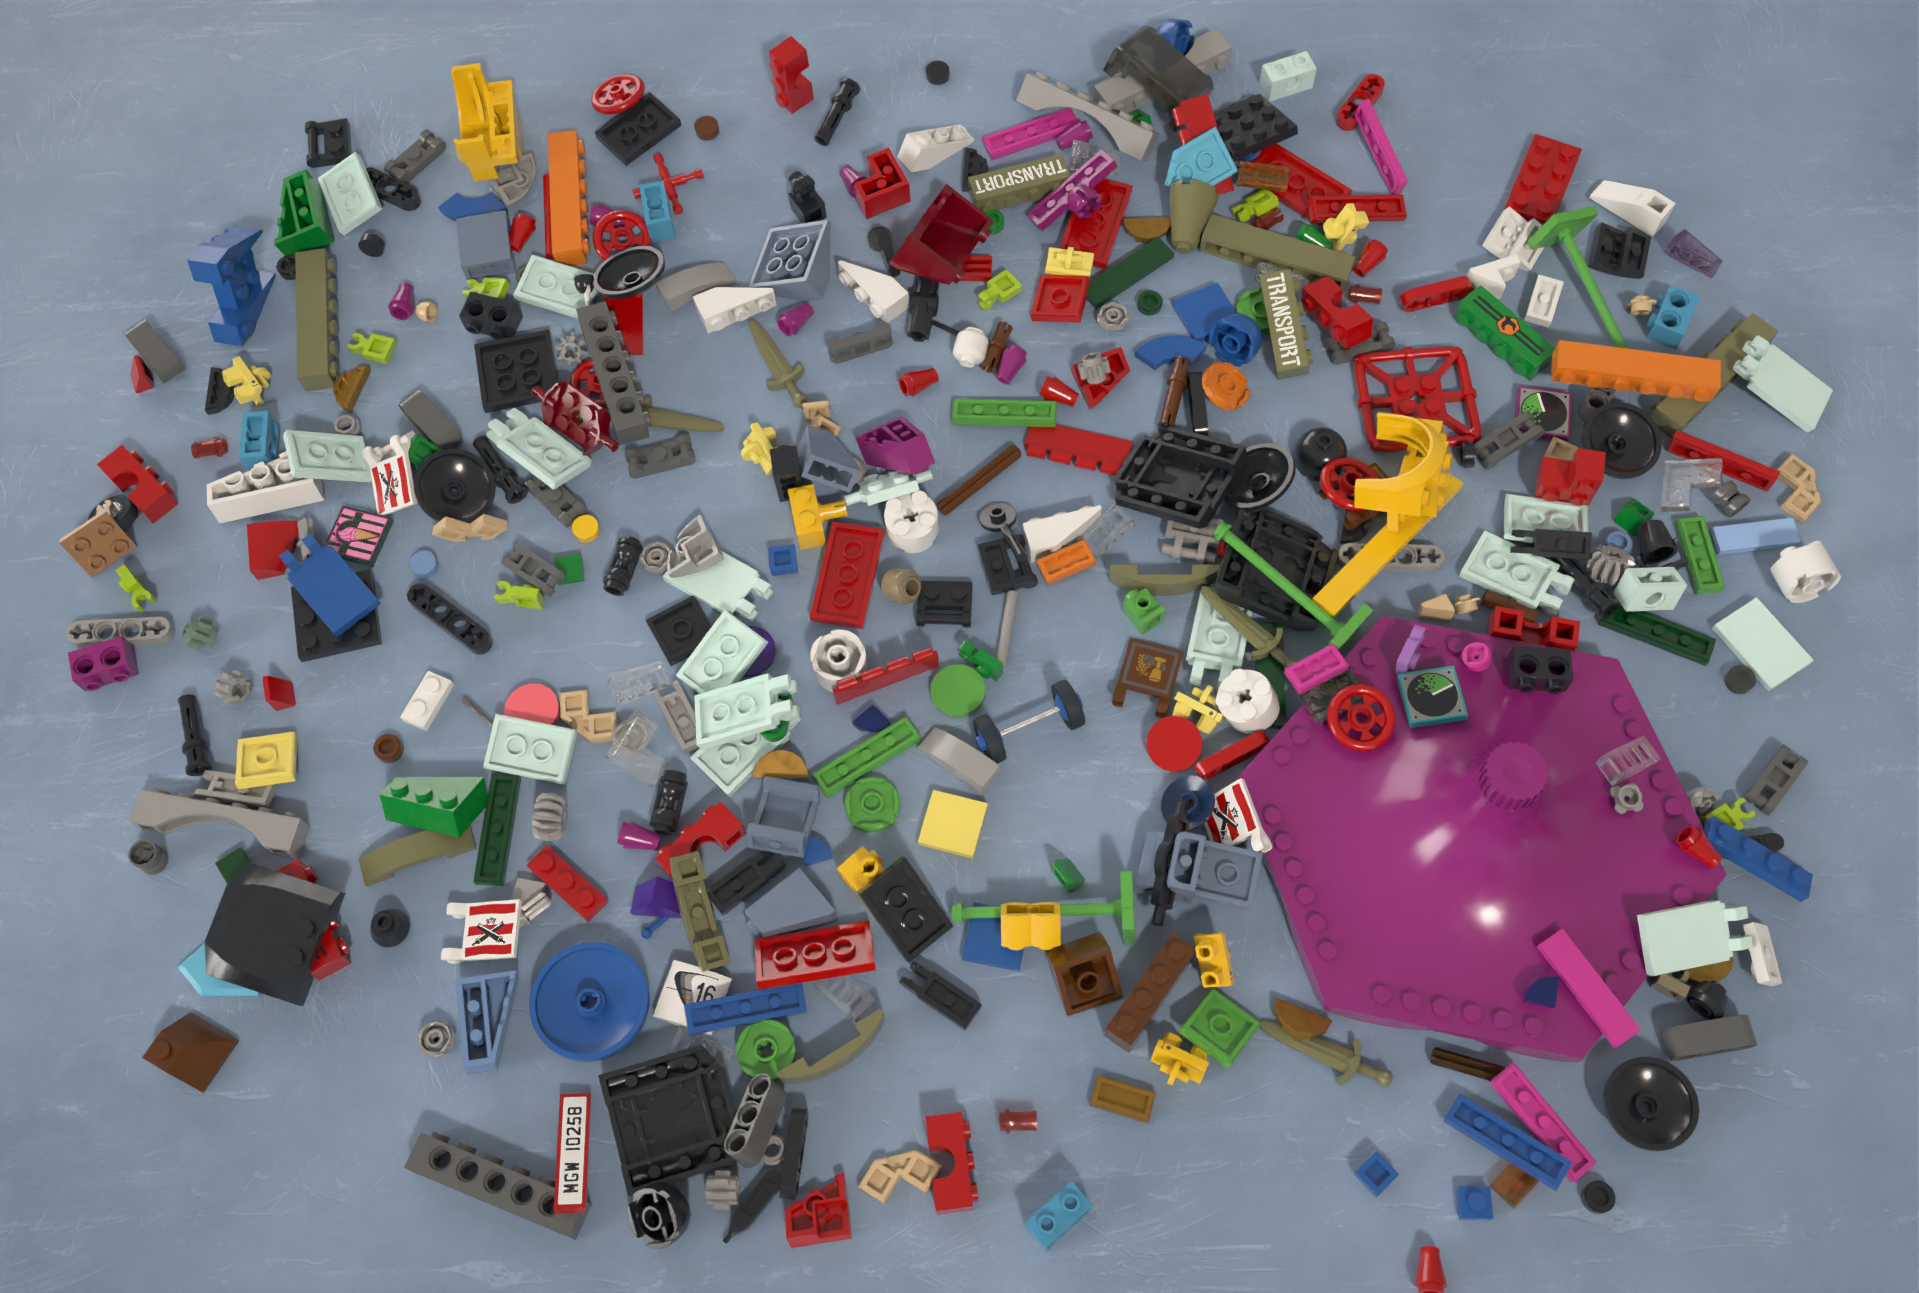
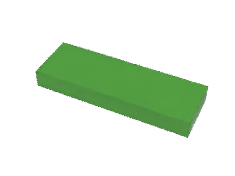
M1704 516L1677 518L1675 527L1688 558L1687 568L1695 595L1722 592L1725 589V585Z

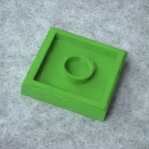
M1212 987L1178 1033L1229 1069L1261 1023Z

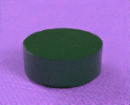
M1153 290L1142 292L1137 300L1138 310L1148 316L1157 314L1163 304L1161 295Z

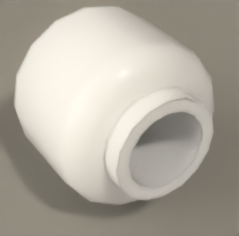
M965 328L956 337L953 348L954 357L959 361L960 365L968 368L983 363L988 349V338L978 328Z

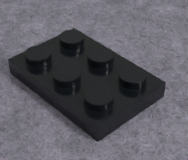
M649 92L635 106L620 113L594 133L596 139L627 166L682 125L680 119Z
M903 856L856 892L903 959L908 963L953 927V924L911 864Z

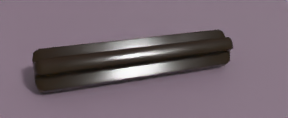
M1438 1047L1432 1050L1430 1056V1063L1488 1081L1492 1080L1506 1068Z

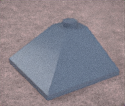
M829 220L770 228L748 288H773L775 296L799 301L823 299L830 280L831 222Z

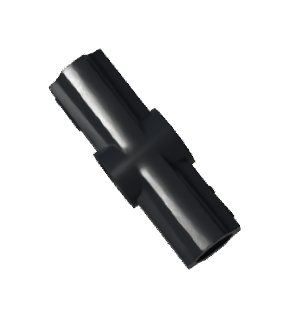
M920 276L916 292L913 291L911 297V316L907 331L908 337L917 342L929 339L933 317H936L938 312V292L940 282Z

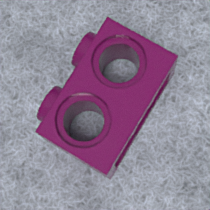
M123 636L68 652L72 681L84 691L98 690L104 685L113 682H123L129 677L138 675L134 647Z

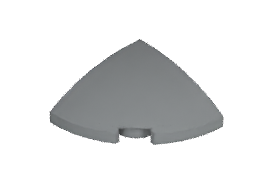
M532 153L518 157V163L510 164V167L498 171V179L489 180L497 196L507 208L523 200L530 192L532 183L536 179V165Z
M701 514L684 527L677 536L679 541L675 547L676 553L671 549L668 554L667 572L671 578L682 577L707 569L724 560L723 554Z

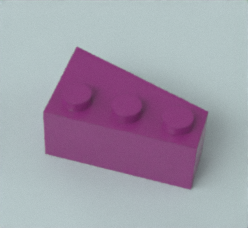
M903 416L855 437L866 465L909 474H918L926 471L930 465L935 463L925 434Z

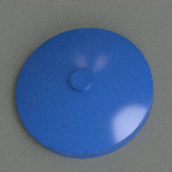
M601 942L573 945L552 957L535 979L529 1002L532 1025L541 1041L554 1053L563 1058L577 1062L604 1060L624 1050L638 1036L648 1015L650 991L642 969L622 949Z

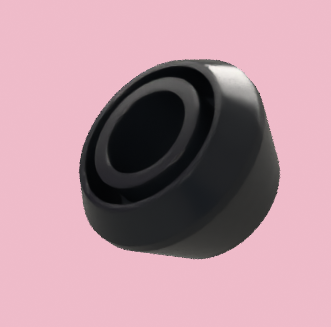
M386 909L378 912L373 917L370 926V934L373 941L382 947L399 945L405 940L410 930V922L407 915L398 909Z
M1702 981L1690 987L1686 1000L1695 1012L1706 1019L1712 1020L1723 1017L1728 997L1726 989L1718 982Z

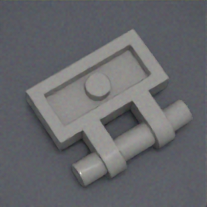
M1212 518L1209 525L1202 529L1168 520L1165 538L1174 539L1175 542L1174 545L1163 543L1161 553L1172 555L1171 558L1179 560L1182 557L1195 560V563L1202 565L1203 562L1214 564L1216 554L1206 552L1207 546L1218 547L1219 542L1216 540L1213 532L1224 520ZM1183 541L1198 544V550L1182 547Z

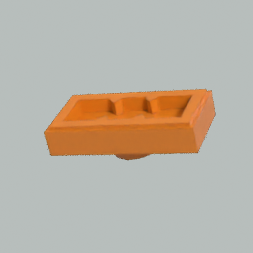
M1083 539L1037 559L1036 564L1047 586L1096 565V560L1086 540Z

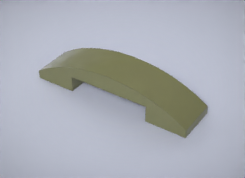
M1110 565L1109 582L1129 591L1133 589L1141 591L1146 588L1151 595L1155 596L1180 595L1200 590L1202 586L1207 587L1213 584L1219 565H1192L1190 574H1138L1137 565Z
M471 825L460 838L425 830L383 845L359 859L364 884L367 887L394 878L393 873L445 855L448 858H452L477 848Z
M699 851L670 858L672 880L679 911L691 949L701 972L730 964L723 935L719 936L704 884L706 875Z
M878 1009L856 1023L855 1026L859 1033L858 1037L809 1067L802 1057L777 1073L783 1084L804 1083L825 1077L843 1068L858 1057L875 1039L885 1022L884 1013L881 1009Z

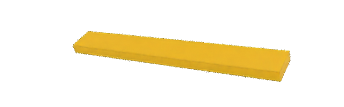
M1453 475L1450 487L1444 489L1446 491L1445 505L1462 489L1464 484ZM1407 515L1406 522H1401L1398 532L1387 531L1386 524L1312 600L1330 616L1335 618L1433 517Z

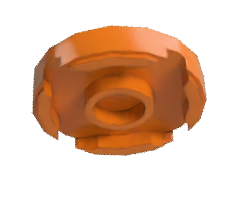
M1214 362L1204 371L1202 387L1206 396L1214 405L1223 410L1234 411L1238 410L1248 401L1250 389L1247 390L1246 386L1248 382L1244 374L1237 367L1227 362L1223 364Z

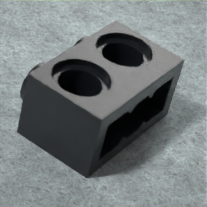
M470 291L459 317L468 332L489 335L498 340L515 336L523 315L517 302Z
M781 445L770 449V456L779 501L784 502L790 501L788 489L802 487L804 483L803 477L800 474V463L796 445Z
M1513 646L1506 658L1508 689H1515L1523 693L1547 691L1549 694H1559L1566 692L1573 681L1571 649ZM1520 668L1526 669L1530 674L1523 672ZM1550 670L1555 671L1558 675L1551 673Z

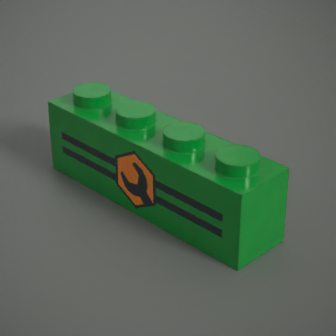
M1480 285L1459 302L1454 315L1458 322L1473 332L1479 341L1487 344L1494 350L1499 358L1504 359L1514 367L1519 375L1531 381L1551 364L1555 347Z

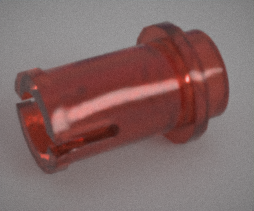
M1275 207L1263 216L1255 217L1251 225L1269 230L1282 222L1284 215L1275 217L1282 212L1279 208Z
M1359 284L1350 286L1348 301L1353 302L1355 305L1358 302L1380 304L1382 288L1360 287Z
M214 437L213 440L191 443V453L196 459L214 455L222 457L228 452L226 440L220 437Z
M1005 1109V1112H999L1000 1131H1006V1134H1010V1131H1037L1036 1111L1009 1112V1109Z

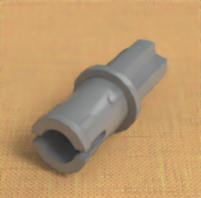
M302 518L298 521L300 541L297 543V546L301 549L302 562L313 555L302 539L308 534H311L316 539L314 521L307 518Z
M539 892L521 906L519 929L525 924L530 925L533 918L552 904L545 892Z

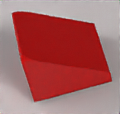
M135 355L130 376L135 393H141L154 388L149 367L140 356Z
M263 676L265 701L274 710L279 711L296 705L292 682L272 676Z

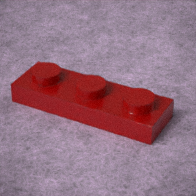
M548 845L526 865L588 923L609 902L604 895Z

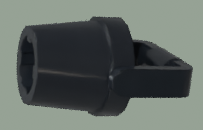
M1650 520L1637 528L1636 532L1641 550L1640 554L1636 555L1640 568H1647L1645 563L1655 564L1664 562L1672 558L1677 551L1681 559L1661 567H1674L1678 570L1687 566L1688 558L1679 537L1672 539L1663 521Z

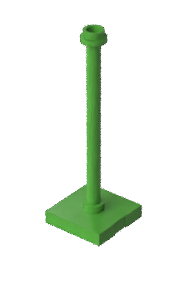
M1595 205L1554 214L1527 241L1530 249L1533 250L1564 243L1615 347L1634 349L1633 347H1627L1574 240L1599 214Z
M1222 522L1213 532L1218 542L1222 539L1329 628L1332 631L1330 634L1334 638L1327 646L1334 643L1339 651L1372 613L1373 609L1364 603L1346 624L1342 621H1336L1230 531L1232 528L1230 524Z
M1132 871L1120 872L1121 899H1115V903L1060 904V916L1116 914V918L1122 917L1124 945L1135 944ZM963 902L952 904V921L958 922V924H963L964 919L1001 918V906L963 907Z

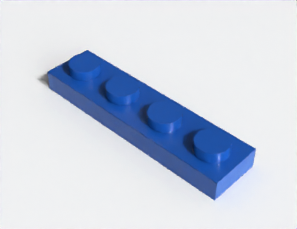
M1711 817L1706 820L1703 832L1721 856L1800 902L1809 898L1813 874L1719 819Z
M802 983L684 1005L689 1036L807 1012Z
M1459 1094L1444 1119L1446 1124L1554 1191H1557L1572 1166V1161L1462 1094Z

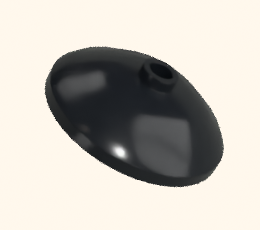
M636 246L624 249L600 264L593 275V286L598 294L611 299H626L640 295L660 279L665 269V259L658 249L650 246Z
M1624 402L1605 404L1588 417L1582 430V445L1584 449L1606 452L1604 474L1617 479L1639 477L1648 472L1659 459L1662 440L1658 426L1648 413L1635 405ZM1611 444L1616 445L1617 450H1615V449L1611 446Z
M1262 443L1246 448L1247 454L1242 471L1224 499L1227 505L1237 510L1246 509L1245 511H1252L1269 506L1284 495L1293 482L1296 468L1294 459L1289 451L1280 445Z
M444 449L431 454L420 464L414 478V494L418 505L425 514L437 522L445 517H449L470 524L481 515L487 513L495 496V480L488 465L477 455L462 449ZM455 489L459 494L452 496L449 494V490Z
M1654 1057L1633 1058L1619 1065L1606 1081L1603 1093L1606 1116L1617 1134L1631 1145L1647 1151H1666L1684 1143L1694 1132L1699 1119L1698 1097L1689 1079L1671 1063ZM1641 1102L1647 1104L1649 1108L1648 1113L1641 1110Z

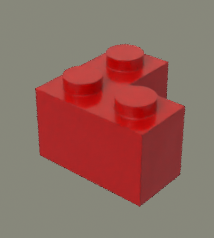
M889 147L866 156L870 177L854 183L856 202L865 218L869 219L911 202L909 182Z
M1578 448L1571 461L1543 457L1537 469L1535 497L1543 498L1549 502H1570L1575 506L1589 505L1603 482L1606 452Z

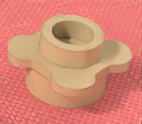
M1636 296L1631 300V303L1626 304V307L1631 309L1630 314L1644 316L1652 313V305L1657 304V301L1650 300L1649 296Z
M1468 594L1455 598L1456 603L1453 604V607L1455 608L1456 615L1478 610L1476 601H1479L1480 597L1472 599V595Z

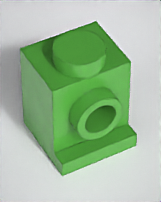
M1146 588L1141 591L1133 589L1125 596L1124 599L1126 601L1123 603V612L1142 635L1164 621L1166 609L1163 605H1159Z

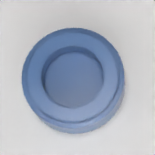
M1623 531L1610 532L1602 544L1605 546L1610 544L1615 548L1619 547L1622 551L1630 552L1633 545L1630 536Z
M424 550L415 553L411 557L409 566L415 576L429 578L436 573L438 561L433 553Z

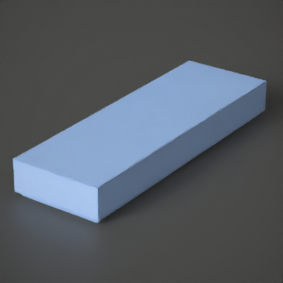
M1793 518L1713 527L1710 531L1717 555L1797 546L1801 542Z

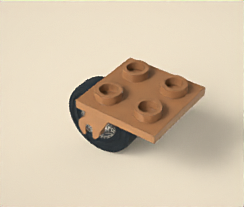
M125 495L111 496L100 502L91 511L88 521L59 539L58 542L92 578L137 547L130 539L127 529L135 522L138 509Z

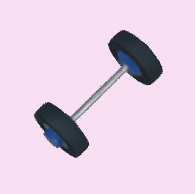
M1067 680L1056 682L1051 686L1055 708L1001 732L995 727L987 714L975 718L973 726L976 733L975 741L981 752L984 751L985 755L997 764L1003 762L1007 758L1003 745V736L1055 713H1059L1070 730L1083 726L1085 724V716L1079 694L1074 691Z

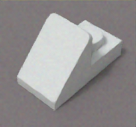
M1517 254L1470 268L1467 277L1474 290L1481 285L1495 298L1501 299L1506 287L1505 282L1515 277L1521 262Z

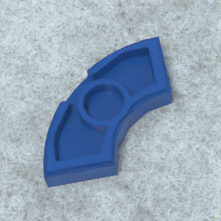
M456 193L438 207L443 215L454 221L458 218L481 215L493 211L505 210L506 213L508 212L507 207L492 193L479 198H467Z
M1165 336L1151 340L1141 346L1135 352V357L1156 370L1164 364L1173 363L1176 356H1184L1182 363L1188 357L1191 360L1189 365L1191 367L1206 351L1207 345L1190 337Z

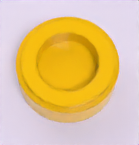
M582 515L574 520L572 531L577 540L587 543L598 537L600 526L593 516Z

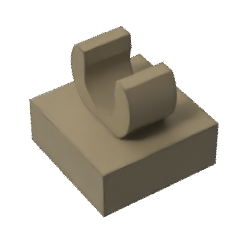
M1672 972L1656 975L1650 987L1679 1001L1686 998L1690 986L1684 984L1689 979V972H1682L1679 979L1673 977Z

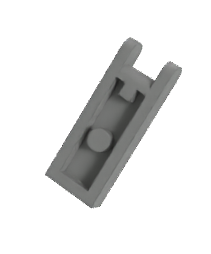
M678 680L672 682L675 692L661 697L660 692L655 689L652 690V694L684 755L699 748L696 742L695 713Z
M205 770L203 778L211 781L207 790L196 789L194 797L201 800L213 798L222 803H240L250 807L268 809L278 784L237 789L235 784L236 774Z

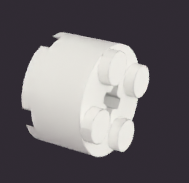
M919 490L887 501L884 520L887 538L891 545L904 550L906 553H919L930 548L938 535L939 524L936 505L927 494Z
M1815 541L1800 548L1791 546L1784 549L1780 553L1781 558L1770 568L1783 595L1787 600L1789 598L1791 603H1802L1819 597L1818 591L1826 588L1827 591L1831 590L1841 578L1837 567L1821 541Z
M833 630L830 634L820 636L812 646L810 658L816 681L830 692H833V689L837 687L836 682L854 675L858 680L861 678L860 673L868 671V661L864 645L857 635L850 631Z
M1233 670L1221 683L1217 692L1216 704L1228 723L1241 733L1252 734L1261 729L1265 730L1275 722L1279 714L1280 707L1275 690L1267 678L1257 671Z

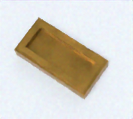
M1098 1075L1089 1106L1148 1124L1156 1092Z

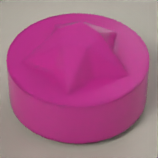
M1474 642L1464 648L1462 660L1467 669L1480 672L1490 666L1492 654L1487 645L1481 642Z

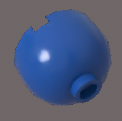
M1169 19L1164 21L1151 36L1150 45L1154 57L1163 66L1170 68L1177 64L1193 47L1194 35H1190L1189 30L1193 26L1189 20Z
M1229 314L1212 327L1209 333V343L1211 347L1214 345L1217 350L1215 355L1224 363L1227 362L1235 367H1240L1242 364H1248L1257 355L1262 344V333L1257 323L1249 316Z

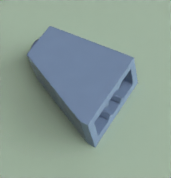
M807 425L798 445L801 477L850 493L860 473V468L831 432Z
M800 867L744 911L748 918V921L745 922L747 927L755 936L760 933L763 938L802 931L834 922L838 918L835 909Z

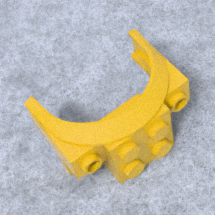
M480 63L453 66L451 75L457 101L461 140L454 139L458 159L470 169L474 181L498 179V165L518 163V157L524 155L522 122L515 106L512 80L488 83Z
M1378 411L1376 439L1408 444L1407 451H1409V456L1404 455L1399 475L1396 477L1356 479L1355 508L1387 512V531L1398 532L1401 522H1406L1407 515L1436 518L1439 507H1444L1446 501V491L1444 489L1450 487L1452 472H1447V469L1451 468L1453 453H1448L1449 441H1447V433H1443V421L1420 419Z

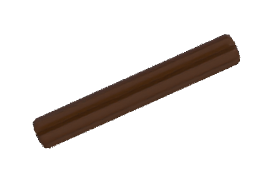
M1014 444L1010 445L937 503L939 512L944 516L951 513L1021 457L1020 449Z

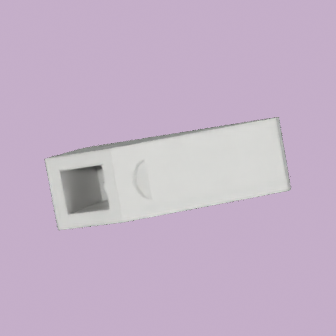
M961 124L907 133L897 157L910 172L927 170L973 143L974 138Z
M1606 180L1589 197L1651 237L1666 223L1676 204L1655 190Z
M841 260L837 262L838 278L841 283L846 287L849 286L854 291L856 298L860 302H865L876 318L880 317L884 322L889 323L910 308L909 293L893 277Z
M715 287L693 296L696 311L707 333L719 331L725 326L737 321H743L759 312L768 311L771 307L777 305L773 288Z
M1101 505L1094 507L1084 506L1077 511L1069 513L1059 512L1052 517L1043 519L1033 518L1023 523V536L1030 562H1036L1037 559L1077 541L1100 522Z

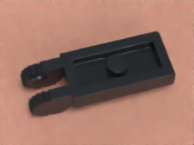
M1534 529V531L1512 530L1511 536L1517 538L1533 537L1532 548L1515 545L1510 547V553L1532 554V556L1590 560L1592 532Z
M761 851L706 890L708 898L724 916L767 884L769 879L781 873L786 867L784 861L779 860L762 871L759 866L770 860L775 853Z
M913 962L910 966L912 972L927 981L922 988L905 977H902L899 983L916 995L919 1000L966 1031L982 1008V1004L934 971L931 973L923 966Z

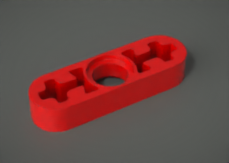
M1377 74L1367 75L1338 111L1336 124L1340 129L1351 131L1358 126L1354 115L1359 105L1354 102L1355 100L1369 99L1373 106L1380 98L1385 85V81L1381 76ZM1374 85V87L1371 89L1369 93L1368 88ZM1351 112H1352V113H1353L1352 118H1349L1348 120H1346V119L1349 117V115L1351 114Z
M1460 276L1409 289L1400 295L1399 300L1405 312H1413L1464 299L1474 289L1467 276Z
M1263 730L1255 732L1201 760L1193 769L1198 777L1206 781L1259 754L1270 740Z

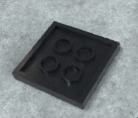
M1261 94L1252 95L1246 100L1231 104L1227 108L1214 113L1218 132L1233 161H1237L1298 134V126Z
M549 329L474 344L482 407L485 413L539 403L541 400L531 394L532 388L538 385L547 392L559 382L552 336Z
M370 569L355 572L376 597L373 572ZM294 586L291 587L297 652L301 662L382 644L378 607L336 637Z

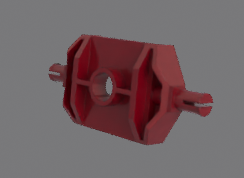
M567 381L557 382L547 392L538 385L532 388L531 394L542 402L544 424L549 428H556L584 448L586 452H583V456L593 454L603 446L612 452L617 451L620 445L619 442L609 437L611 418L607 410ZM579 411H580V413H581V417H582V419H583V422H582V421L580 420V418H579Z

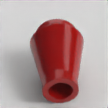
M519 213L512 219L510 231L512 251L520 253L536 230V221L528 215Z
M1375 239L1367 242L1352 268L1353 272L1359 277L1364 278L1367 273L1386 259L1387 247Z
M934 368L904 372L903 376L899 377L900 389L905 396L911 395L914 397L932 384L939 381L938 374Z
M1047 376L1039 395L1043 396L1044 400L1057 401L1059 404L1068 405L1073 408L1079 393L1073 391L1057 377L1051 378Z
M1688 826L1676 838L1680 851L1705 864L1708 868L1715 867L1722 859V856L1716 851L1700 828L1696 829L1694 826Z
M1423 1246L1420 1248V1259L1415 1280L1418 1293H1444V1289L1447 1288L1440 1259V1249L1437 1247Z

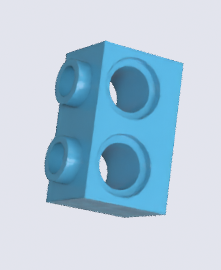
M664 181L639 185L645 222L649 236L653 240L652 242L676 238Z
M1670 285L1667 293H1661L1657 299V304L1654 306L1658 309L1657 314L1653 312L1648 320L1646 327L1650 328L1647 339L1677 349L1686 333L1700 296Z
M269 411L245 412L242 414L239 459L249 471L259 462L264 461L266 464L276 460L278 457L280 426Z
M1071 1181L1025 1223V1228L1046 1252L1092 1210L1093 1205Z

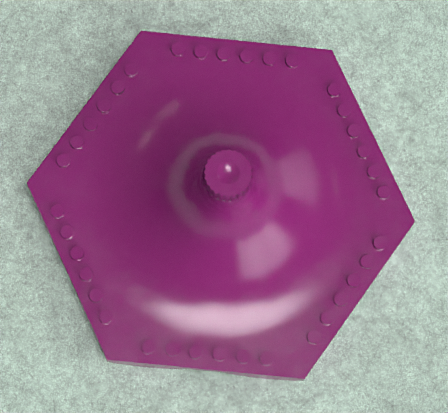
M1382 616L1344 659L1349 665L1348 670L1345 672L1353 684L1373 686L1382 691L1391 701L1396 721L1393 733L1388 741L1381 747L1366 752L1346 748L1332 735L1327 718L1317 722L1314 715L1316 716L1327 711L1331 702L1330 697L1337 692L1322 700L1309 697L1308 701L1317 707L1326 706L1327 709L1324 707L1314 712L1313 715L1307 704L1304 703L1235 780L1237 781L1240 778L1245 780L1262 828L1272 843V849L1263 853L1262 860L1272 875L1286 910L1292 936L1309 982L1324 1010L1346 1018L1387 1027L1430 1030L1474 1039L1497 1049L1530 1057L1580 1062L1603 1033L1536 946L1563 928L1624 1007L1648 976L1646 975L1637 915L1705 902L1727 874L1721 862L1713 868H1708L1705 864L1679 850L1676 838L1683 829L1688 826H1694L1696 829L1700 828L1704 831V828L1618 659L1571 650L1573 681L1566 692L1559 694H1549L1547 691L1523 693L1515 689H1508L1506 658L1512 647H1556ZM1415 624L1426 628L1424 633L1425 637L1417 650V653L1421 654L1415 670L1409 669V672L1454 666L1468 713L1467 720L1409 728L1395 670L1400 653L1410 637ZM1474 642L1484 643L1489 647L1492 654L1490 666L1480 672L1470 671L1465 667L1462 660L1464 648ZM1520 668L1523 672L1530 674L1526 669ZM1550 670L1551 673L1558 675L1555 671ZM1345 673L1328 682H1324L1325 684L1349 683L1345 687L1352 685L1348 681H1339L1347 677ZM1377 702L1370 705L1376 716L1383 713ZM1347 710L1339 712V721L1347 722ZM1357 714L1356 720L1359 723H1364L1365 717L1362 714ZM1375 723L1368 731L1375 737L1382 728ZM1350 728L1348 735L1359 740L1361 732ZM1630 783L1637 785L1642 794V810L1639 812L1629 810L1624 814L1617 813L1614 809L1616 805L1614 797L1610 795L1611 788L1614 786L1621 788ZM1625 796L1624 799L1629 801V798Z

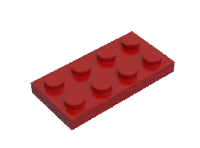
M1535 134L1504 210L1510 206L1526 221L1529 222L1534 218L1541 225H1544L1558 212L1582 149Z
M1277 143L1263 149L1243 171L1249 174H1254L1250 171L1251 169L1269 171L1272 175L1280 176L1286 173L1284 191L1268 190L1277 196L1278 201L1309 220L1307 204L1309 196L1351 195L1352 189ZM1315 223L1323 228L1324 223Z
M1103 179L1093 188L1101 197L1099 211L1096 213L1090 208L1088 211L1093 215L1091 218H1080L1072 212L1059 249L1068 250V247H1074V251L1094 253L1092 267L1106 270L1133 192V185Z
M832 521L810 613L811 621L864 629L885 537L884 529Z
M870 920L754 939L758 990L876 971Z

